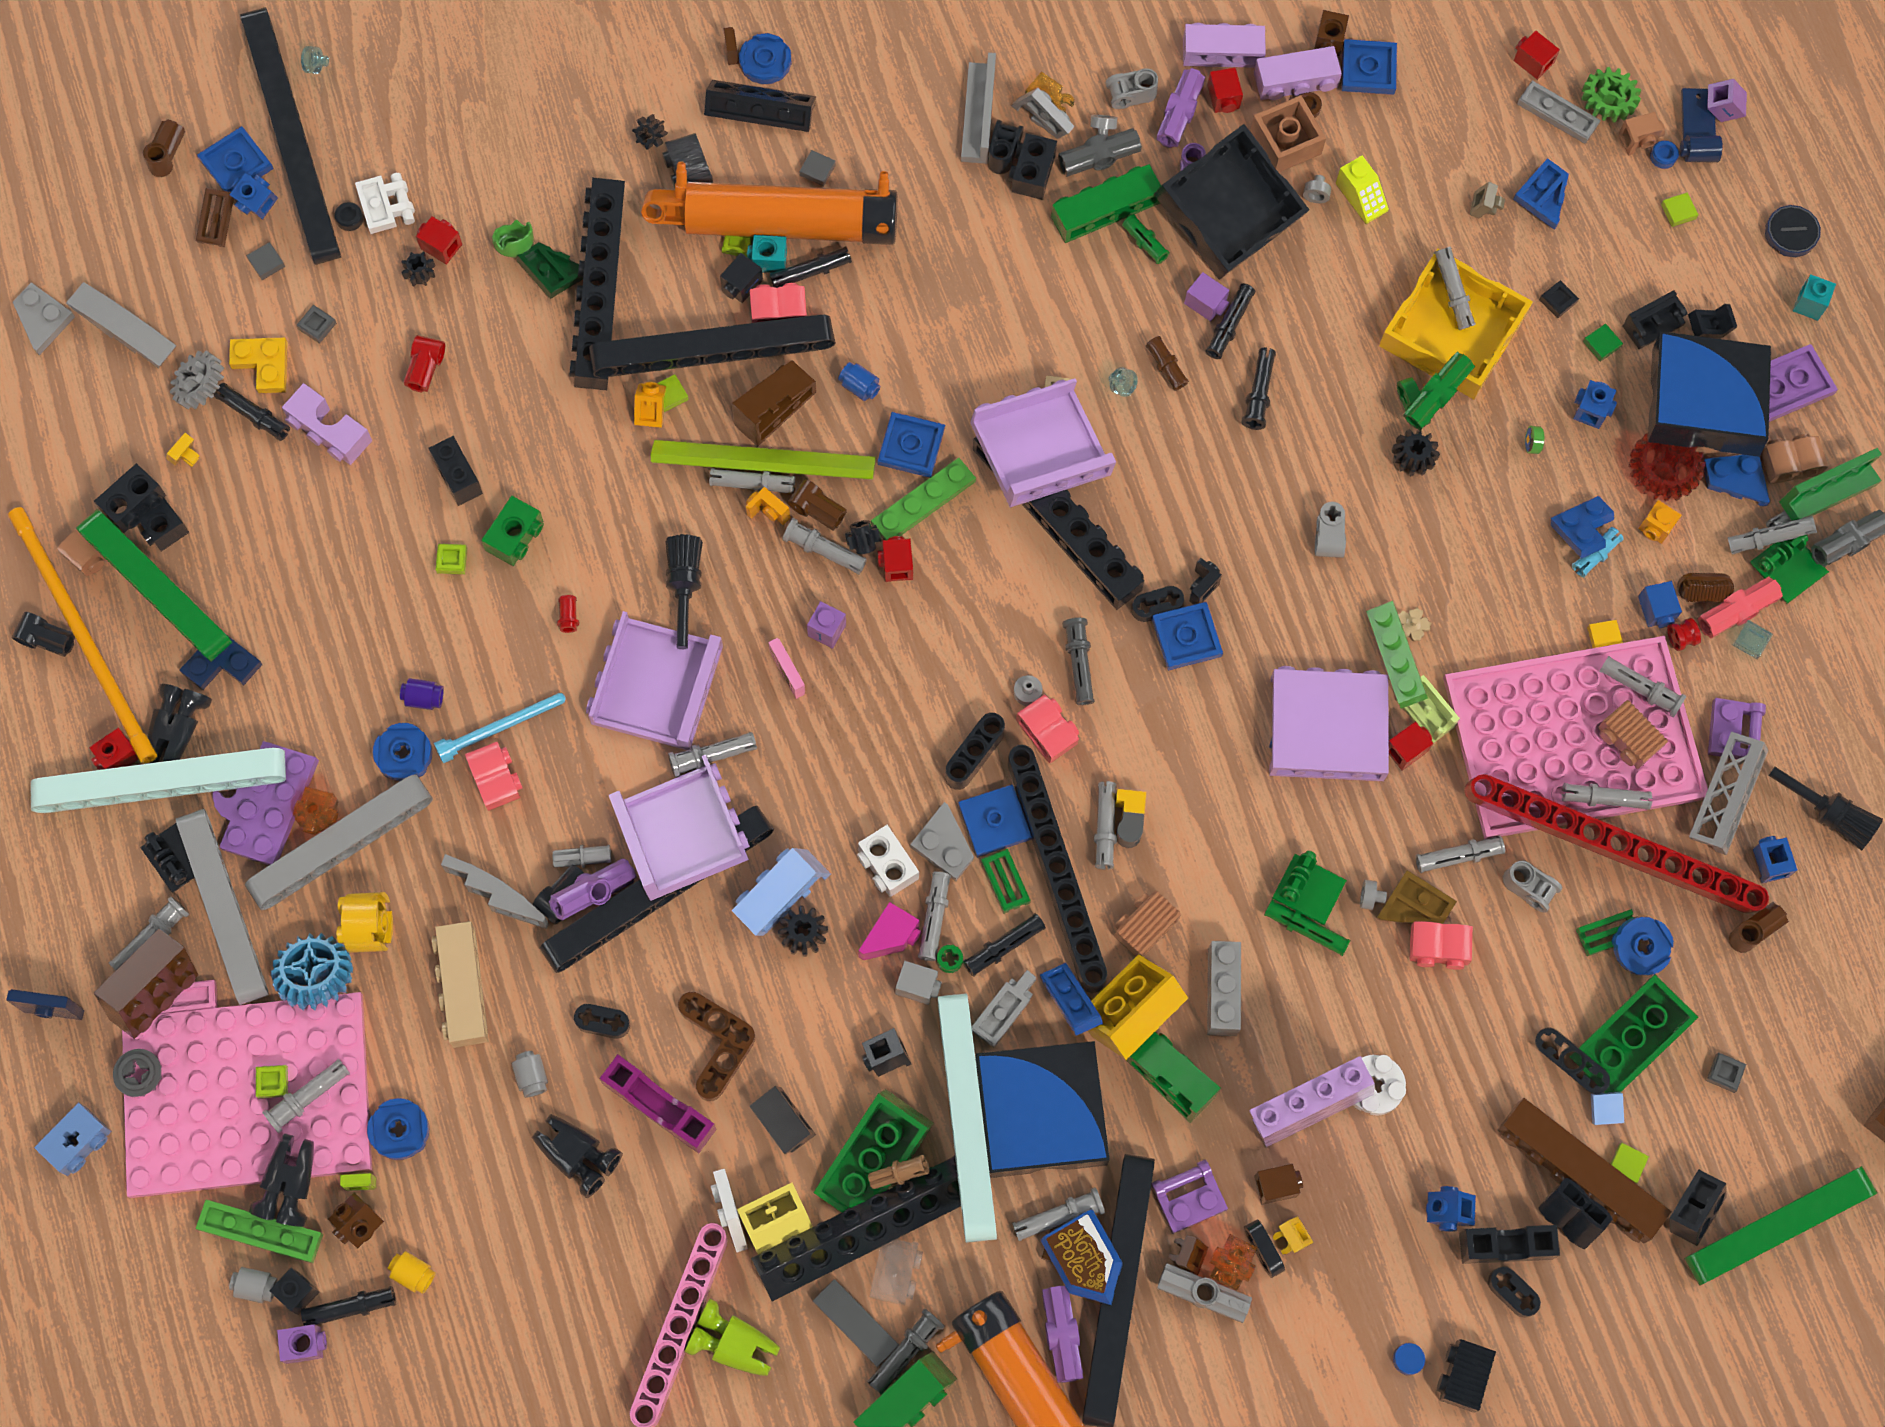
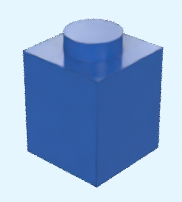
M1672 581L1646 586L1638 595L1648 627L1658 625V628L1668 627V625L1675 623V620L1682 613Z

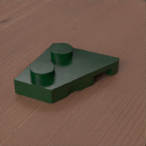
M540 242L531 246L523 254L517 255V262L550 299L584 278L578 277L579 264L571 261L569 255L553 251L551 247Z

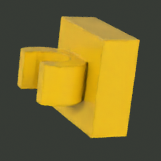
M184 433L169 450L166 459L173 465H176L182 459L186 464L193 467L200 457L191 449L194 439Z
M1298 1216L1280 1225L1281 1231L1276 1232L1272 1237L1274 1240L1285 1237L1288 1241V1246L1281 1250L1282 1254H1288L1292 1251L1296 1253L1314 1243Z

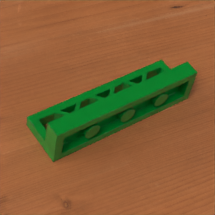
M1875 448L1794 486L1779 503L1790 519L1795 521L1811 515L1814 516L1867 491L1882 481L1871 466L1882 453L1878 448Z

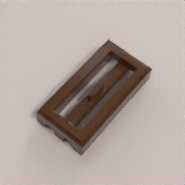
M205 188L196 242L225 247L234 201L229 195L231 192ZM215 195L216 201L209 237H205L212 197ZM223 197H225L218 238L216 239Z

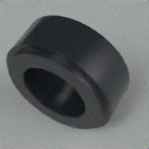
M347 202L341 204L336 209L335 220L341 229L354 231L362 225L363 214L358 205Z

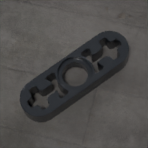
M1547 1027L1539 1031L1535 1043L1540 1052L1589 1092L1600 1094L1607 1090L1610 1084V1076L1607 1070L1557 1029ZM1552 1033L1555 1034L1556 1038L1554 1041L1560 1047H1562L1563 1042L1569 1045V1047L1561 1052L1559 1059L1553 1056V1054L1557 1053L1556 1049L1552 1046H1549L1547 1049L1542 1046L1544 1040L1541 1038L1543 1034L1547 1036ZM1569 1052H1576L1581 1056L1582 1063L1576 1069H1570L1564 1063V1056ZM1586 1062L1593 1065L1588 1069L1591 1073L1597 1075L1600 1072L1604 1075L1602 1081L1605 1084L1602 1087L1599 1085L1594 1086V1088L1589 1085L1591 1079L1585 1073L1582 1079L1576 1075L1585 1068Z

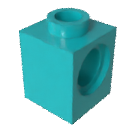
M754 235L753 245H748L747 257L760 266L764 273H775L786 269L787 238L783 236ZM764 252L773 253L771 256L768 257L761 255Z
M1810 274L1800 288L1793 312L1818 321L1829 306L1836 283Z

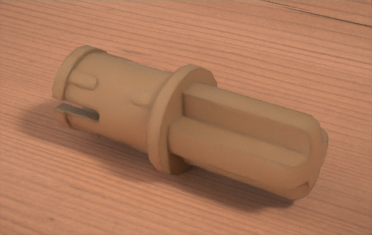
M924 1155L903 1162L894 1161L891 1167L872 1172L868 1175L870 1186L876 1189L896 1182L902 1185L906 1180L927 1175L929 1173L928 1162L924 1159Z

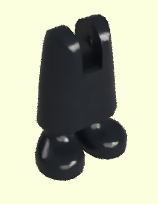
M160 684L158 694L162 698V704L160 709H154L147 736L157 754V758L150 763L159 762L164 748L167 749L163 762L180 760L198 724L197 720L191 718L193 713L197 709L210 707L212 702L211 698L188 689L182 690L169 684ZM181 702L178 714H174L176 705Z
M550 1114L545 1122L555 1132H558L557 1136L551 1141L548 1136L543 1135L537 1130L532 1139L544 1155L567 1178L571 1179L576 1175L581 1180L580 1193L585 1198H589L600 1189L605 1182V1178L586 1166L583 1159L590 1160L602 1173L610 1176L619 1164L623 1153L617 1148H611L606 1152L597 1149L600 1143L599 1140L566 1120Z
M284 1133L271 1156L260 1184V1188L266 1190L261 1200L251 1203L249 1213L265 1220L275 1219L278 1197L281 1192H284V1200L278 1212L276 1222L289 1226L303 1227L307 1217L305 1213L298 1209V1199H307L313 1166L314 1141L304 1139L298 1158L293 1157L290 1154L294 1136Z

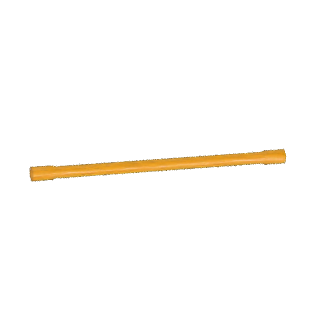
M22 507L12 509L8 513L10 521L26 545L130 738V743L142 764L154 761L157 758V754L147 735L143 733L34 531L28 515Z

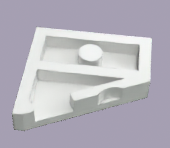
M725 1169L715 1171L713 1174L716 1184L711 1185L715 1203H722L723 1208L717 1210L722 1227H729L736 1253L747 1250V1243Z

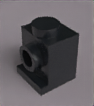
M895 1028L862 1043L866 1054L862 1055L864 1064L869 1072L874 1070L878 1077L903 1065H906V1067L912 1065L903 1041Z

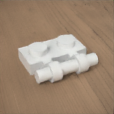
M400 173L392 174L390 176L392 183L384 184L382 176L355 183L370 234L397 227L394 217H403L406 225L415 222L413 216L415 209L413 203L408 199L407 183L403 181ZM396 196L398 203L390 205L388 197Z

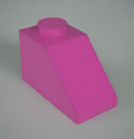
M889 902L858 951L859 958L868 960L902 952L908 944L913 946L921 933L918 929L919 919Z

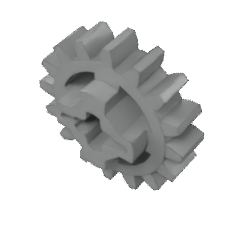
M197 351L195 357L189 355L188 362H181V367L174 372L177 377L170 383L175 386L170 390V393L174 395L172 399L188 410L190 407L197 409L199 403L204 406L206 398H213V393L220 388L217 383L224 378L220 374L224 370V367L220 365L222 361L208 351L204 353Z

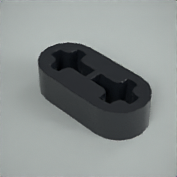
M1167 586L1140 594L1133 601L1132 615L1140 622L1152 621L1153 615L1182 608L1184 594L1182 590L1175 586ZM1167 595H1171L1173 599L1177 598L1174 606L1170 602L1162 604L1161 602L1166 601ZM1141 603H1144L1146 606L1155 604V606L1149 608L1148 613L1138 610Z
M583 1004L574 1013L576 1026L585 1033L620 1039L626 1036L630 1030L629 1018L621 1010L593 1004ZM588 1011H591L592 1016L600 1019V1022L589 1021L588 1025H584V1021L580 1017L581 1015L585 1016ZM616 1017H620L621 1022L625 1025L624 1027H618L617 1031H613L610 1024L604 1023L605 1020L613 1022L616 1020Z
M1257 1219L1245 1225L1246 1236L1270 1278L1284 1272L1285 1266L1262 1223Z
M1499 1267L1490 1273L1488 1277L1489 1288L1516 1315L1526 1318L1538 1312L1541 1305L1540 1297L1517 1273L1508 1267ZM1497 1274L1499 1276L1506 1274L1509 1277L1507 1284L1513 1291L1506 1286L1502 1288L1497 1286L1499 1279L1496 1277ZM1516 1293L1522 1298L1529 1296L1532 1299L1529 1303L1532 1307L1531 1310L1529 1308L1524 1310L1520 1308L1522 1302L1515 1295Z

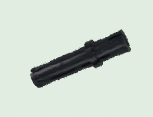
M845 246L827 254L819 253L816 258L775 273H770L769 275L773 287L779 288L784 284L795 283L820 273L828 274L830 273L829 270L848 263L850 264L852 260Z
M1244 283L1240 284L1221 323L1216 325L1214 329L1215 335L1206 349L1207 355L1211 358L1221 359L1229 341L1235 338V330L1256 292L1252 286ZM1238 304H1241L1235 316H1232ZM1228 326L1229 328H1228V330H1227L1225 336L1223 337V339H1220V338L1222 337V335H1223V333H1224L1226 327Z
M221 383L219 385L220 388L217 389L221 394L214 392L216 399L253 422V426L258 430H265L279 441L287 437L288 433L283 430L289 432L290 426L272 416V412L267 408H260L226 383Z
M1034 913L1030 918L994 942L988 941L985 943L982 950L963 961L964 966L971 976L974 977L992 963L998 964L1002 961L1001 957L1022 945L1037 933L1045 930L1044 922L1038 914Z
M389 1286L388 1288L368 1293L360 1291L357 1296L306 1309L303 1308L301 1309L302 1322L305 1321L303 1325H318L358 1314L366 1316L370 1315V1311L396 1306V1295L392 1293L394 1288Z

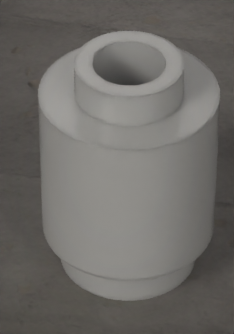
M533 1051L516 1055V1061L511 1064L519 1091H523L525 1098L546 1092L548 1079L541 1055H534Z
M241 1267L239 1272H233L229 1290L233 1291V1297L262 1304L264 1301L272 1302L274 1295L269 1290L278 1282V1278L272 1277L271 1273Z

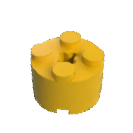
M385 892L347 894L345 897H339L338 911L341 914V926L337 927L338 943H344L348 952H380L388 950L385 944L391 943L393 915L392 911H386L385 903H390V900Z

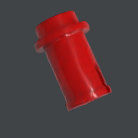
M562 595L558 598L559 620H557V626L560 627V631L563 633H573L577 631L579 626V620L576 617L577 598L573 595Z

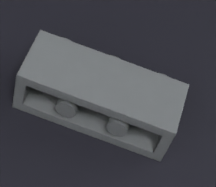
M1211 941L1208 948L1207 1035L1237 1036L1241 1030V942Z

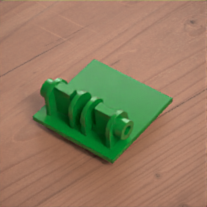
M1807 535L1774 543L1750 561L1751 565L1764 579L1770 577L1778 582L1783 595L1782 599L1786 604L1829 573L1825 567L1816 564L1812 558V552L1806 547V542L1809 540Z
M1306 851L1300 856L1294 854L1272 899L1325 925L1347 880L1316 864V854L1312 851Z

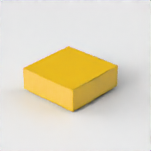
M1617 620L1589 624L1587 627L1592 648L1623 643Z

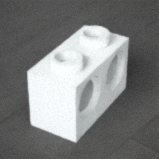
M888 825L858 843L859 853L856 855L865 869L870 867L875 876L872 879L881 893L886 891L888 896L892 897L919 879L918 869ZM880 845L886 849V852L882 856H874L870 850L874 846ZM891 869H897L902 873V876L897 880H891L886 876V873Z

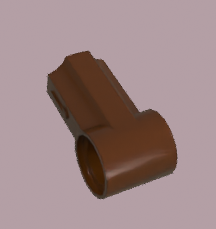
M169 119L162 121L152 143L146 145L143 150V156L148 169L156 177H165L173 170L172 160L185 134L184 127L177 124L176 121Z
M807 479L801 482L787 501L788 505L795 512L804 517L811 516L832 531L839 527L847 513V509L825 496L816 484Z
M1771 902L1764 909L1742 922L1730 933L1729 943L1731 947L1740 953L1751 951L1759 943L1789 922L1786 916L1787 913L1780 905ZM1742 931L1750 935L1751 942L1743 938Z

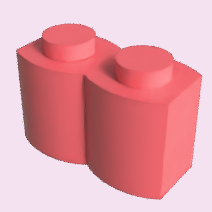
M787 283L782 287L775 288L763 284L750 289L752 323L807 316L804 286H799L796 283Z
M1044 694L1018 712L1016 721L1025 734L1033 741L1041 755L1048 763H1052L1078 744L1079 731L1072 721L1069 720L1067 722L1061 716L1062 709L1054 698L1049 699Z
M494 742L465 754L488 811L520 798L518 790L523 789L517 773H510L508 764L512 763L506 747L500 748L498 742Z
M1413 922L1410 935V961L1417 962V966L1434 967L1435 963L1446 964L1448 969H1464V966L1469 965L1472 961L1473 926Z

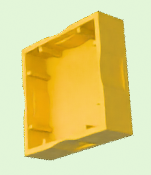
M1434 254L1418 278L1414 291L1402 303L1386 328L1379 347L1431 376L1439 373L1456 352L1466 355L1475 365V368L1458 386L1457 390L1474 400L1525 319L1533 301L1499 282L1483 277L1472 267L1454 258L1465 294L1470 297L1468 303L1476 323L1474 326L1459 330L1453 308L1448 305L1450 299L1436 255Z

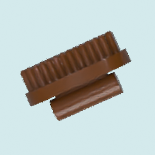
M1687 573L1678 581L1677 590L1681 598L1686 600V602L1711 601L1724 603V599L1733 594L1734 584L1730 576L1723 573Z

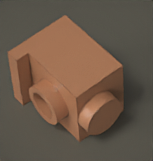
M1652 112L1626 119L1619 131V135L1629 156L1634 154L1636 148L1646 149L1656 144L1658 138L1665 135V128L1662 121L1658 120L1656 113Z

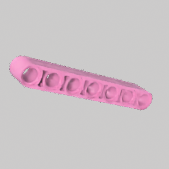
M710 1223L702 1227L630 1410L631 1421L637 1427H655L661 1418L683 1361L685 1349L694 1332L727 1246L726 1232L718 1224ZM712 1231L719 1232L722 1236L720 1243L716 1246H708L705 1243V1237ZM700 1260H706L710 1263L709 1272L702 1276L695 1274V1264ZM689 1289H695L699 1292V1299L694 1304H685L682 1299L683 1294ZM678 1318H684L688 1323L686 1331L682 1334H675L671 1329L673 1321ZM667 1347L676 1350V1358L669 1364L662 1363L660 1360V1353ZM654 1377H662L665 1382L664 1389L660 1393H651L648 1387L650 1380ZM645 1406L651 1407L653 1410L651 1421L645 1424L640 1423L637 1419L639 1409Z

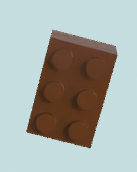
M158 929L94 992V995L109 1020L135 1039L140 1033L149 1029L152 1021L162 1011L170 1008L174 999L183 990L188 989L194 983L198 973L185 948L161 929Z

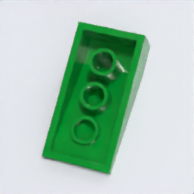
M1654 974L1579 1048L1609 1073L1610 1084L1604 1092H1622L1699 1016ZM1574 1052L1570 1058L1580 1066L1582 1063L1581 1056ZM1586 1062L1583 1071L1597 1085L1602 1087L1605 1084L1602 1081L1604 1075L1600 1072L1597 1075L1591 1073L1588 1069L1593 1065Z
M888 1090L881 1091L877 1094L813 1193L842 1213L846 1209L852 1208L874 1195L890 1189L893 1184L873 1189L870 1186L868 1175L872 1172L891 1167L894 1161L903 1162L910 1160L934 1123Z

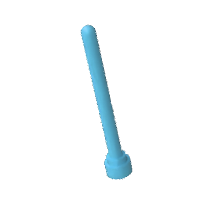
M562 693L555 694L453 741L451 738L448 740L443 738L434 742L435 748L444 764L453 760V756L458 754L457 751L557 707L565 702L566 697Z

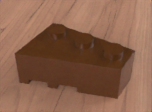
M793 360L786 365H781L773 374L732 402L734 425L758 447L816 393V381Z

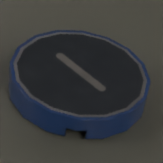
M1787 205L1778 208L1771 214L1765 225V236L1768 244L1787 257L1796 258L1808 254L1820 239L1821 227L1817 218L1809 210L1801 206Z

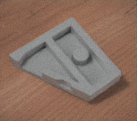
M1039 88L1019 97L1011 105L1017 111L1023 107L1032 113L1031 121L1044 128L1057 139L1069 134L1075 127L1070 122L1069 116L1064 111L1059 110L1051 102V97Z
M30 283L13 301L32 347L38 355L75 318L70 310L33 283Z
M945 802L910 844V848L942 872L950 874L954 881L960 878L974 860V856L948 804Z

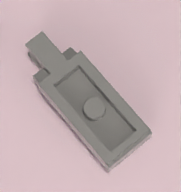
M1027 970L1018 982L1014 979L1006 982L973 1024L972 1032L994 1048L1029 1004L1033 994L1028 990L1036 981V976Z

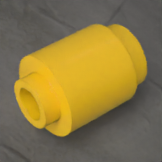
M407 1251L402 1255L397 1253L388 1266V1270L391 1271L389 1278L414 1293L418 1291L424 1294L436 1275V1272L431 1270L429 1264Z

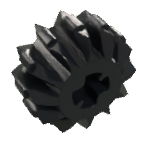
M1408 429L1405 432V436L1400 434L1397 437V444L1393 445L1391 451L1395 454L1393 463H1401L1399 467L1400 472L1408 469L1411 477L1417 470L1422 476L1426 473L1427 469L1432 470L1435 467V461L1438 460L1440 453L1437 451L1438 442L1430 441L1432 438L1431 433L1424 436L1422 435V430L1418 429L1416 434Z
M799 906L798 915L790 909L788 916L791 920L781 918L780 924L785 927L778 930L779 937H785L782 941V946L785 948L792 945L790 952L793 955L800 948L802 949L803 957H806L808 955L807 948H811L814 953H817L819 948L816 943H826V938L822 934L828 933V926L821 925L825 921L823 915L815 917V908H811L808 914H805L804 906ZM802 926L804 930L808 929V935L799 934L798 928Z

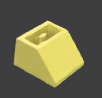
M793 1183L737 1209L757 1254L813 1227Z

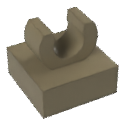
M1488 182L1475 191L1470 210L1471 216L1479 219L1486 213L1495 215L1497 208L1500 210L1504 208L1505 199L1501 196H1496L1498 185Z

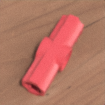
M1767 577L1745 591L1740 589L1724 599V603L1703 613L1697 619L1700 629L1704 635L1712 639L1734 625L1740 626L1748 622L1760 610L1783 597L1781 587L1776 580Z

